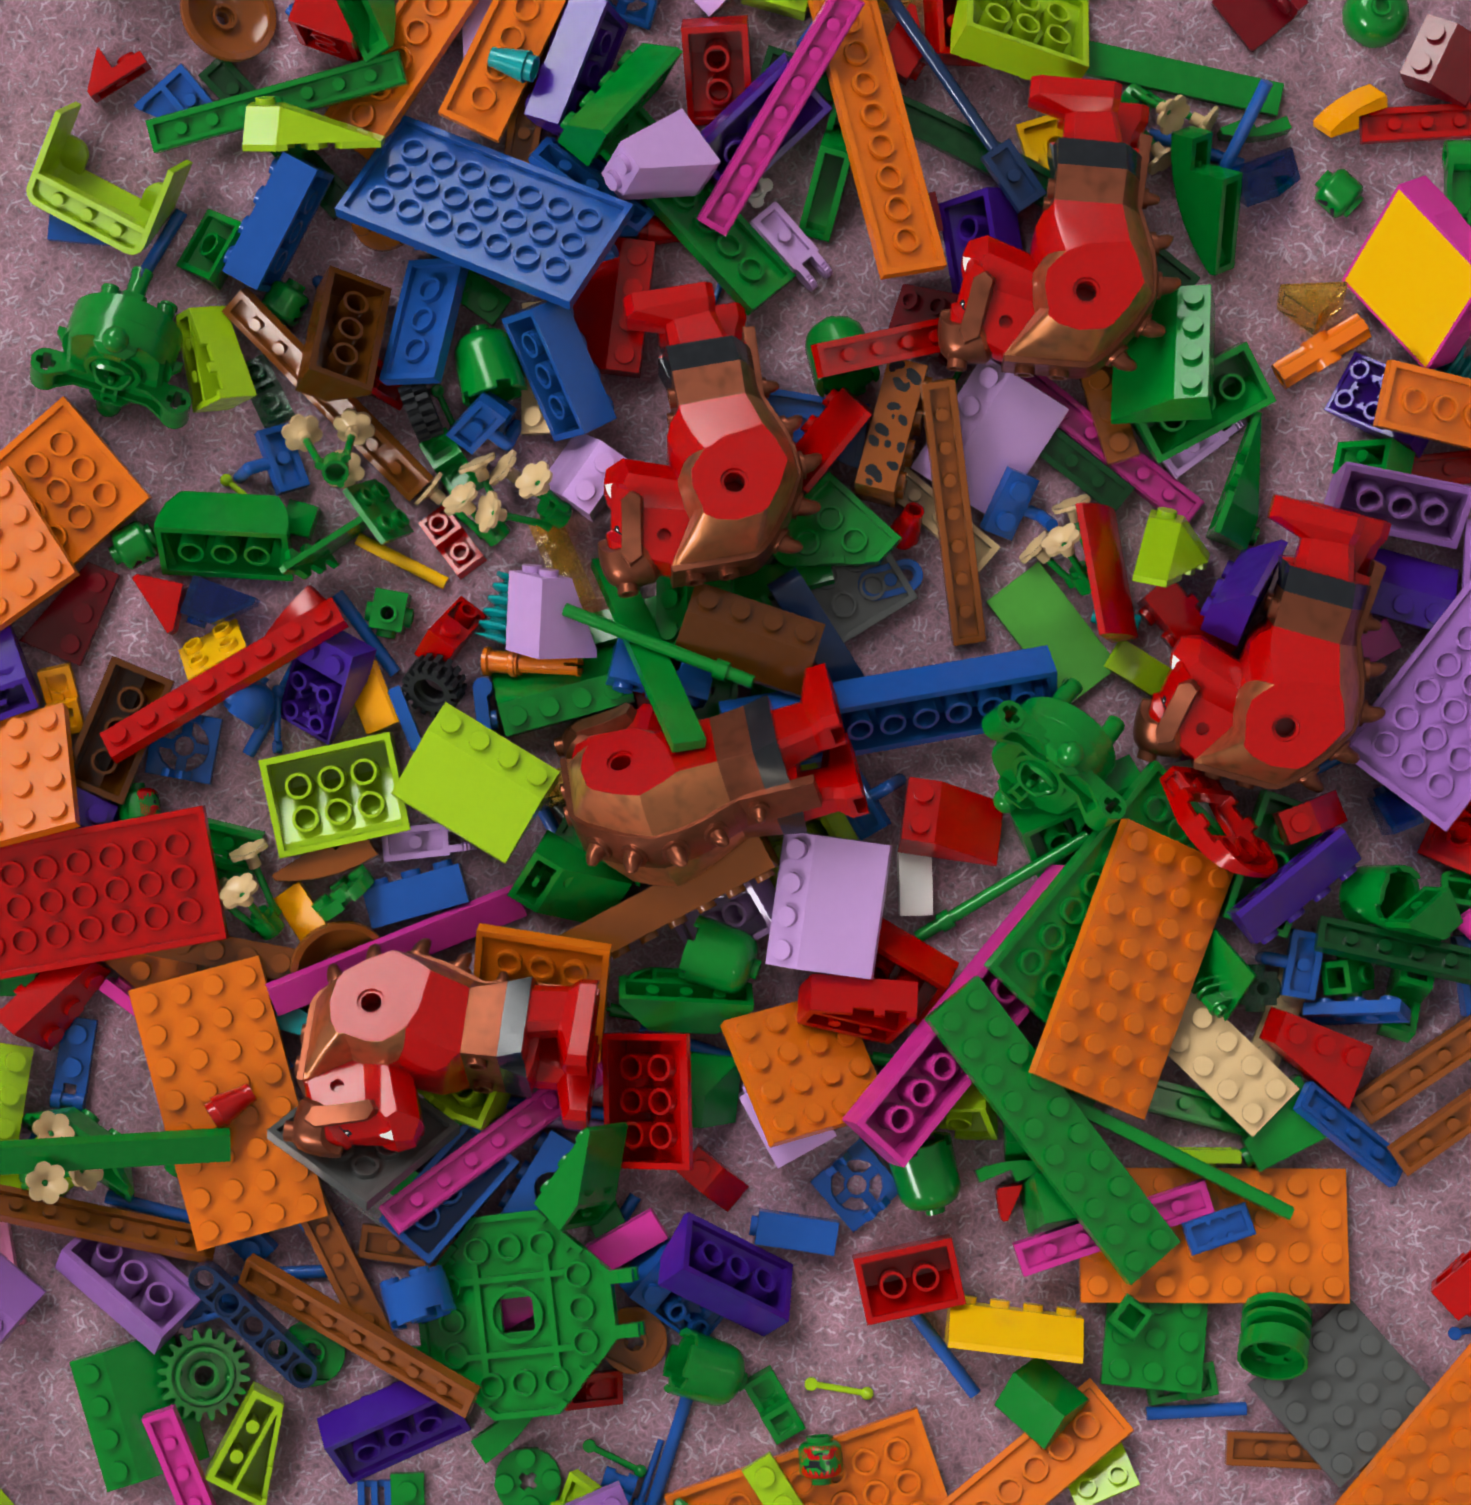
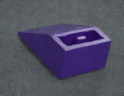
M1354 352L1324 410L1378 439L1393 438L1414 451L1415 457L1420 458L1429 442L1428 439L1373 426L1386 364Z
M12 624L0 631V721L38 708L42 698Z
M341 631L292 661L282 698L281 718L327 745H331L368 681L377 649L349 633Z

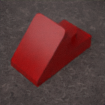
M97 47L87 92L98 103L152 68L141 51L135 54L134 52H129L117 60V65L112 67L104 53Z
M617 1369L595 1371L565 1411L623 1404V1372Z

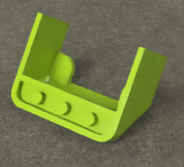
M75 101L56 110L27 184L26 192L29 201L39 209L125 254L135 255L145 250L175 208L193 162L185 160L168 169L163 183L156 182L149 185L145 189L142 198H139L85 170L89 159L88 147L83 140L71 134L82 104Z

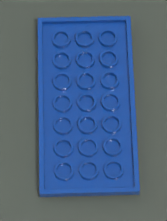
M404 115L395 130L385 139V144L381 148H377L336 205L335 212L339 218L571 310L634 214V204Z

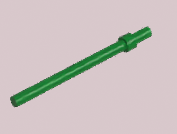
M566 603L563 609L562 616L712 673L711 677L725 682L727 679L750 689L755 681V675L731 667V662L720 658L717 661L569 603Z
M1086 830L1080 832L950 911L947 909L935 915V920L914 931L915 936L924 942L942 930L944 932L949 931L957 926L955 922L1078 850L1089 837V834Z

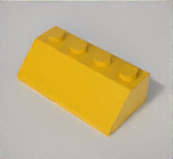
M964 1295L966 1304L947 1309L944 1340L948 1348L1083 1364L1084 1318L1076 1314L1077 1309L1057 1306L1056 1312L1044 1311L1043 1305L1024 1302L1023 1308L1011 1307L1009 1300L990 1298V1304L976 1302L977 1297Z

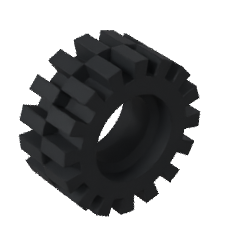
M411 384L397 387L419 443L444 434L443 426L425 384Z
M427 653L425 657L424 655L419 656L402 679V683H404L401 687L402 692H407L404 696L407 701L413 700L414 702L411 706L414 709L418 706L421 707L420 713L424 715L430 711L431 717H436L445 702L456 708L467 689V684L464 683L466 680L465 674L459 675L462 669L458 665L453 668L451 666L453 661L449 658L446 662L443 661V655L437 654L435 659L433 653ZM426 680L435 682L443 691L433 688Z

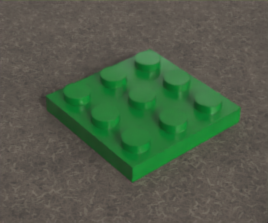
M1106 1303L1100 1384L1202 1394L1208 1304L1141 1303L1155 1314L1137 1340L1132 1342L1107 1321L1120 1303Z

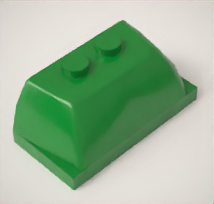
M180 491L165 503L156 517L154 533L163 575L294 581V573L282 574L278 569L285 562V552L292 548L287 508L279 496Z

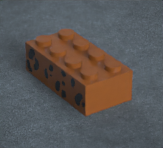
M908 360L886 365L855 479V492L859 499L895 508L897 498L903 500L908 482L906 480L907 472H904L905 467L911 468L916 453V440H913L914 436L920 437L924 424L920 383L933 381V377L928 376V365Z

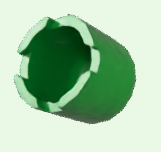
M848 316L826 317L814 325L806 336L805 352L816 391L821 397H824L825 394L828 395L833 388L839 392L843 386L857 397L866 392L865 386L872 380L875 382L879 380V366L819 379L817 377L811 345L865 334L861 324Z
M488 324L471 327L469 329L470 333L457 341L454 349V361L463 404L469 407L483 392L487 394L489 391L506 402L520 398L522 396L521 390H528L522 366L507 332L498 328H489Z
M1364 865L1357 867V871L1342 881L1340 885L1339 904L1343 915L1350 922L1398 932L1387 928L1384 921L1420 890L1417 879L1421 878L1419 873L1406 865Z
M700 914L694 923V927L698 928L695 940H687L679 969L682 971H680L678 978L722 992L734 993L740 991L746 986L750 978L757 979L761 969L762 960L757 959L758 946L756 940L745 931Z
M934 1132L935 1139L926 1140L904 1168L889 1163L901 1202L911 1210L925 1211L927 1216L945 1212V1206L952 1203L958 1197L961 1189V1180L952 1138L948 1132Z
M687 1327L679 1332L683 1338L678 1346L671 1345L665 1360L663 1376L668 1377L669 1381L664 1386V1391L711 1406L727 1404L738 1392L743 1391L747 1383L748 1374L745 1372L743 1354L738 1348Z

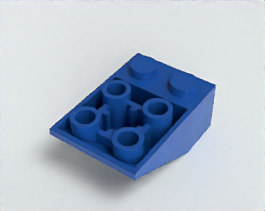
M668 1237L667 1240L635 1257L628 1267L638 1266L639 1280L629 1283H618L628 1297L678 1333L687 1327L709 1336L724 1317L658 1285L661 1255L671 1238Z

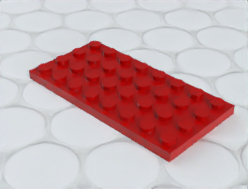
M205 805L66 830L0 847V979L229 938L223 901L219 898L221 890Z

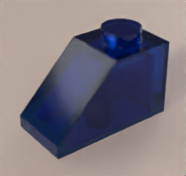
M1292 147L1234 166L1231 169L1243 173L1240 202L1246 207L1278 197L1300 180Z
M193 575L180 613L188 616L187 623L205 629L207 623L215 626L258 607L260 600Z
M1384 785L1374 788L1375 795L1367 798L1381 835H1394L1425 823L1419 811Z

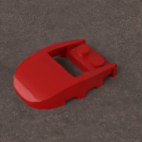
M1172 766L1160 778L1177 823L1192 843L1209 860L1223 869L1248 877L1269 878L1278 871V863L1270 846L1266 841L1256 837L1254 834L1258 826L1252 817L1247 816L1245 819L1235 807L1239 803L1238 799L1231 791L1225 790L1219 780L1203 776L1200 770ZM1190 802L1208 803L1226 836L1211 835L1207 830L1211 825L1203 813L1197 815Z

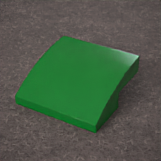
M207 818L213 851L215 854L223 855H214L218 879L226 877L229 880L233 876L240 877L244 873H251L255 878V873L249 869L246 860L233 863L228 857L230 852L238 849L241 845L258 839H264L265 831Z

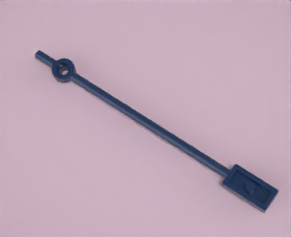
M884 0L988 150V153L983 155L980 160L1017 214L1045 196L1047 192L1012 141L1008 138L999 144L901 0Z

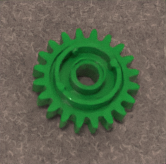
M206 1327L203 1336H200L196 1328H192L191 1339H187L183 1333H180L179 1339L181 1344L179 1346L172 1342L168 1343L172 1354H160L161 1359L167 1365L157 1367L156 1371L166 1377L156 1383L160 1388L168 1387L161 1395L163 1401L174 1398L170 1405L176 1404L177 1409L183 1406L181 1416L184 1419L189 1416L191 1411H194V1417L197 1422H200L204 1412L207 1413L211 1421H214L216 1409H219L226 1416L228 1415L225 1406L227 1403L236 1407L239 1405L234 1395L236 1393L246 1395L245 1389L239 1384L240 1382L250 1381L248 1375L241 1373V1370L248 1368L250 1364L248 1361H238L245 1354L243 1348L232 1350L237 1342L234 1337L227 1340V1342H223L225 1339V1332L223 1330H220L216 1337L213 1338L210 1327ZM201 1366H209L212 1369V1375L206 1382H197L194 1378L196 1370Z

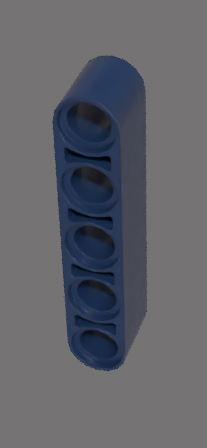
M796 567L767 584L768 589L782 610L825 624L814 661L817 665L826 663L832 682L865 677Z
M207 1260L199 1263L192 1270L188 1279L191 1290L288 1382L296 1388L302 1389L311 1386L315 1382L321 1368L318 1358L220 1265L214 1261ZM202 1270L209 1271L214 1277L213 1285L205 1286L201 1284L197 1277L198 1272ZM227 1293L235 1295L239 1302L238 1307L234 1309L227 1308L222 1302V1296ZM252 1316L258 1317L263 1322V1330L258 1332L250 1330L246 1323L247 1318ZM274 1340L284 1341L288 1347V1352L283 1355L276 1354L271 1348V1342ZM298 1363H306L310 1365L313 1373L310 1377H301L297 1374L295 1366Z

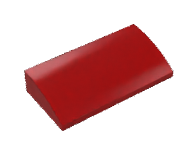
M1077 503L1075 506L1099 635L1111 643L1138 638L1115 509L1098 503Z

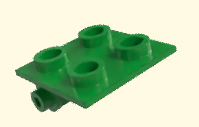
M1216 928L1213 929L1191 992L1193 994L1198 992L1196 998L1203 1002L1212 1016L1224 1017L1226 1021L1257 975Z

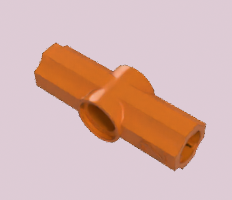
M1356 313L1330 330H1323L1300 345V348L1277 360L1271 365V368L1280 384L1286 390L1312 373H1319L1330 364L1336 363L1343 358L1342 355L1365 343L1372 336L1364 319Z

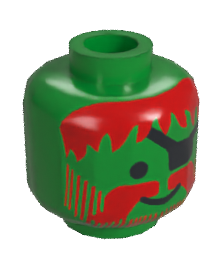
M142 782L132 784L124 805L116 803L119 821L162 813L158 792L153 788H145V783Z
M830 1434L806 1436V1441L801 1443L798 1448L800 1474L805 1478L812 1479V1485L832 1484V1478L839 1476L843 1472L842 1445L838 1441L833 1440V1435Z

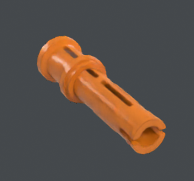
M486 646L481 654L480 665L484 676H491L492 673H504L516 678L521 676L522 673L581 676L583 668L570 665H584L583 658L535 659L511 651L493 650L492 647Z

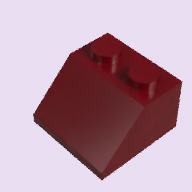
M1427 14L1399 72L1405 86L1416 92L1467 108L1471 100V31L1458 23Z

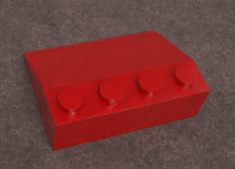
M618 237L614 245L618 248L619 257L600 264L572 308L575 322L579 331L586 338L587 350L593 363L598 367L600 374L640 378L646 332L627 330L623 311V298L631 293L651 290L656 242Z
M653 1031L603 1033L604 1125L625 1122L628 1125L621 1169L693 1170L690 1034Z

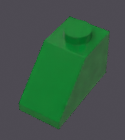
M1393 438L1338 442L1332 474H1335L1346 461L1411 474L1415 452Z
M1424 886L1389 916L1384 923L1387 928L1404 934L1443 941L1452 935V932L1463 923L1450 888Z

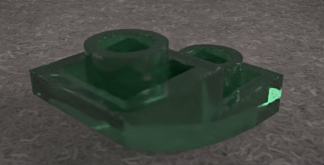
M261 354L245 362L257 396L251 398V401L264 428L273 427L290 420L295 415L294 410L268 358Z

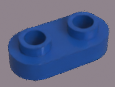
M912 559L897 560L896 563L901 571L909 570L912 572L913 578L909 584L915 591L921 585L923 579L921 566ZM887 563L865 570L859 577L858 589L859 583L865 575L891 570L890 564ZM893 573L886 574L884 577L885 584L887 586H894L897 583L896 575ZM865 581L863 582L862 588L866 595L874 597L880 594L869 593L865 588ZM904 587L885 591L882 597L871 601H878L907 592Z

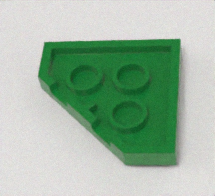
M828 471L810 492L804 496V498L819 502L821 505L820 511L810 516H797V519H792L787 527L790 530L789 536L801 542L803 549L798 553L792 554L778 551L777 554L772 553V556L785 568L880 564L902 539Z

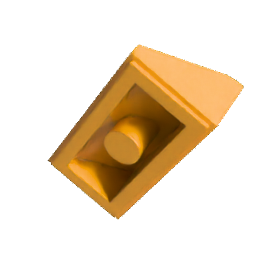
M376 659L373 662L368 681L355 702V707L364 730L369 735L389 728L399 722Z
M298 881L274 898L300 942L311 931L328 923L311 907L314 900L302 881Z

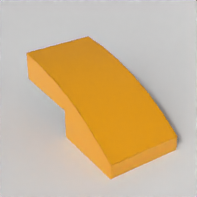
M1371 84L1359 87L1326 107L1313 120V126L1330 138L1359 129V116L1388 107L1387 95Z
M71 662L38 669L37 676L46 703L45 707L64 703L69 711L71 734L80 733L85 721Z

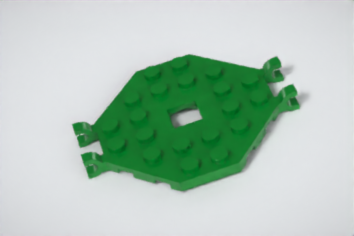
M539 1209L472 1217L457 1240L450 1245L435 1265H442L443 1270H445L457 1309L452 1310L450 1314L424 1324L418 1323L421 1345H412V1347L479 1385L481 1389L475 1402L494 1421L561 1414L619 1339L640 1337L646 1334L644 1321L619 1324L614 1284L639 1280L638 1266L611 1269L566 1230L559 1231ZM529 1296L532 1299L534 1330L505 1333L501 1299Z

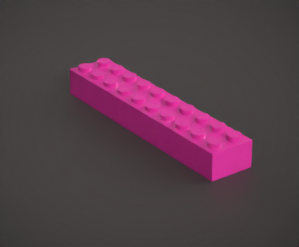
M1053 864L1045 869L928 1014L971 978L979 976L1018 1027L1030 1010L984 964L1065 865ZM923 1019L841 1120L888 1163L904 1168L972 1084V1081L925 1019Z

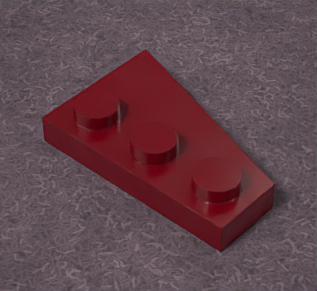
M90 562L86 563L79 571L80 575L64 588L19 641L79 666L83 665L120 577L119 574Z

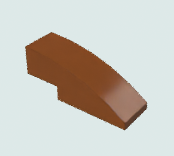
M371 839L342 845L338 849L337 847H331L305 853L274 873L272 877L275 881L295 882L323 879L353 870L359 865H364L379 857L381 854Z

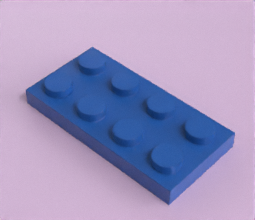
M442 258L408 261L379 378L381 382L385 385L438 384L442 382L469 269Z

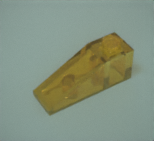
M528 525L546 568L558 569L559 575L572 578L582 607L596 602V596L565 526L560 529L553 526L547 532L540 527Z

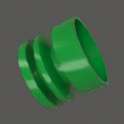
M1276 1292L1260 1293L1248 1298L1242 1307L1241 1333L1239 1334L1237 1361L1241 1367L1252 1375L1270 1380H1288L1302 1375L1308 1368L1309 1339L1311 1338L1313 1312L1308 1304L1297 1297Z

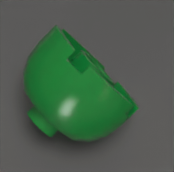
M1346 0L1342 9V23L1347 34L1357 43L1368 48H1382L1394 43L1404 32L1409 20V3L1407 0Z

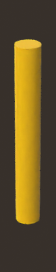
M362 533L359 534L355 541L356 546L441 589H444L449 580V577L384 544L381 545L378 541Z

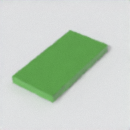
M1037 562L986 601V604L1021 649L1048 646L1057 669V689L1065 678H1074L1081 683L1083 690L1075 700L1112 673L1104 667L1110 653L1040 562Z

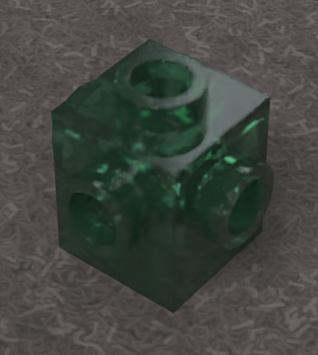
M1247 964L1257 976L1238 1005H1245V1011L1265 1012V1005H1277V998H1279L1281 992L1280 980L1277 978V972L1265 971V965Z

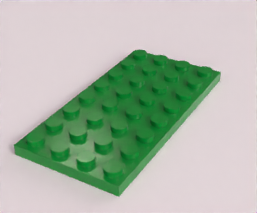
M1158 761L1149 762L1122 795L1126 803V813L1122 818L1137 822L1201 852L1177 823L1160 782V778L1167 770ZM1190 802L1197 815L1203 813L1211 825L1207 830L1211 835L1226 836L1219 824L1198 802ZM1121 819L1105 830H1094L984 964L1045 1025Z

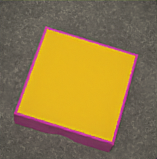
M1426 175L1398 184L1342 278L1344 284L1421 367L1436 369L1453 362L1471 335V226L1463 219L1452 202Z

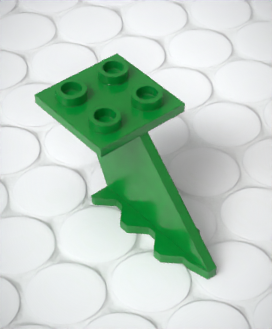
M376 478L346 487L342 491L360 516L324 539H318L313 546L309 543L303 544L300 547V552L293 548L288 549L285 552V562L278 569L282 574L294 573L305 580L312 575L311 570L318 574L326 571V564L333 569L338 567L339 563L332 554L368 528L381 545L406 537L414 531L409 525L407 515L398 509L389 498L390 493L386 486L378 482Z

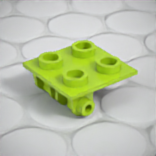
M1121 1442L1068 1488L1075 1505H1095L1135 1488L1140 1483Z

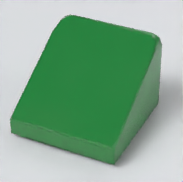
M289 499L287 514L290 534L311 540L321 508Z
M1127 1293L1107 1321L1133 1342L1137 1340L1155 1313Z

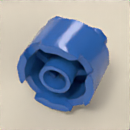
M428 1265L418 1267L408 1272L409 1277L402 1279L394 1277L379 1283L380 1293L392 1331L407 1329L406 1323L411 1322V1324L420 1322L424 1324L450 1314L452 1310L457 1309L446 1272L443 1270L442 1265L430 1268Z

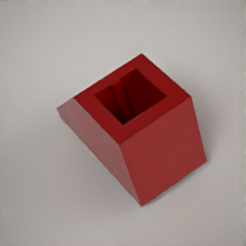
M460 596L428 629L414 654L417 657L421 655L425 657L427 653H433L434 659L437 654L443 655V661L446 662L448 658L453 661L478 629L479 620H484L487 615Z

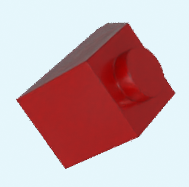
M910 3L906 9L920 28L916 6ZM898 21L888 35L887 40L898 81L906 86L910 79L916 81L919 78L926 64L922 62L924 57Z
M1336 790L1272 814L1284 845L1297 843L1348 821Z
M699 1143L693 1149V1170H676L678 1174L699 1192L727 1212L749 1187Z

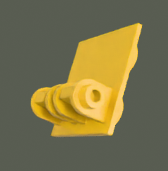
M235 618L231 621L218 623L210 633L201 638L194 637L189 639L183 645V648L178 651L189 681L244 649L247 645L238 620Z

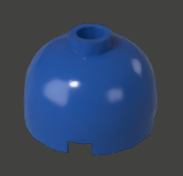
M265 676L250 686L233 693L222 702H224L223 705L231 714L253 728L262 731L274 712L276 701L274 693L266 685L269 679Z

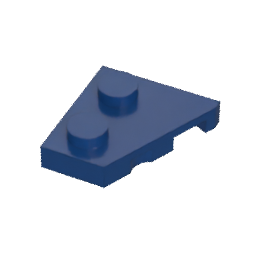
M180 64L137 101L134 106L136 109L152 116L160 117L214 102V100L186 66Z

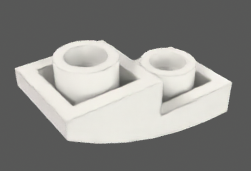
M897 852L899 915H933L932 857Z

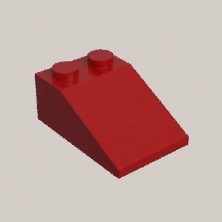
M748 15L682 19L681 36L687 113L695 126L710 124L752 83Z
M909 777L905 790L897 852L996 867L1003 813L995 808L993 799L943 781Z

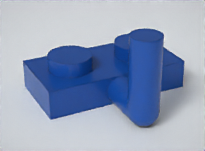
M483 392L450 426L446 436L472 455L487 439L502 450L510 451L513 449L521 433V421L518 419L512 420L505 435L497 430L507 419L510 411Z
M288 422L258 430L254 434L263 458L249 461L242 465L233 475L235 482L241 484L253 474L268 471L276 496L307 488L310 485L298 450H289L285 445L286 439L281 434L282 427L288 424Z
M1007 466L979 526L985 531L1012 541L1023 516L1037 521L1048 531L1057 527L1058 522L1043 509L1029 504L1039 484V480Z
M859 768L870 813L856 818L847 816L861 841L891 824L879 799L905 785L906 777L903 774L898 773L871 788Z
M1291 929L1287 955L1268 951L1258 952L1255 955V961L1259 965L1284 968L1280 995L1315 1001L1323 958L1322 952L1314 951L1316 933Z

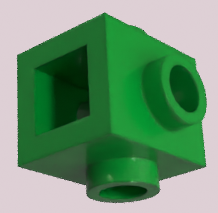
M375 588L374 599L367 602L365 610V620L369 621V628L376 630L375 636L395 639L396 634L405 635L406 628L411 629L414 609L410 608L412 596L409 593ZM388 610L394 611L391 619H385V614Z
M1336 956V960L1321 963L1324 996L1342 994V1000H1347L1349 997H1362V991L1375 989V973L1371 963Z

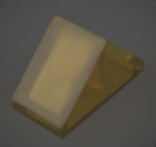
M1347 282L1280 284L1277 309L1314 335L1343 307Z

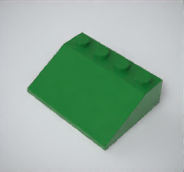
M1211 284L1180 286L1173 293L1163 295L1160 300H1156L1151 312L1153 314L1151 319L1163 325L1166 333L1162 337L1148 338L1142 335L1139 338L1134 336L1128 342L1127 346L1129 349L1127 353L1137 363L1136 370L1130 372L1123 371L1113 366L1111 424L1212 419L1216 307Z
M175 1335L155 1355L135 1339L76 1357L69 1362L107 1492L164 1474L141 1419L144 1414L170 1406L174 1398L163 1401L161 1395L168 1387L160 1388L156 1382L164 1379L166 1376L157 1373L156 1368L167 1365L161 1359L160 1354H172L168 1343L172 1342L177 1345ZM180 1406V1407L178 1408V1412H179L180 1416H181V1412H182L183 1406ZM191 1411L186 1419L181 1416L198 1460L209 1458L210 1454L200 1422L195 1420L194 1411Z

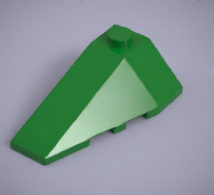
M1258 411L1250 416L1205 537L1240 551L1247 549L1248 545L1254 546L1260 528L1255 526L1259 513L1262 413Z

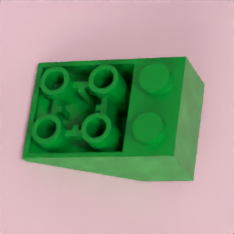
M547 829L507 896L536 913L585 922L619 904L634 881L601 861L596 866H589L586 863V852Z
M625 1122L593 1127L588 1126L581 1130L575 1138L576 1143L571 1151L559 1160L557 1171L541 1186V1193L534 1204L559 1231L598 1224L615 1201L628 1125Z

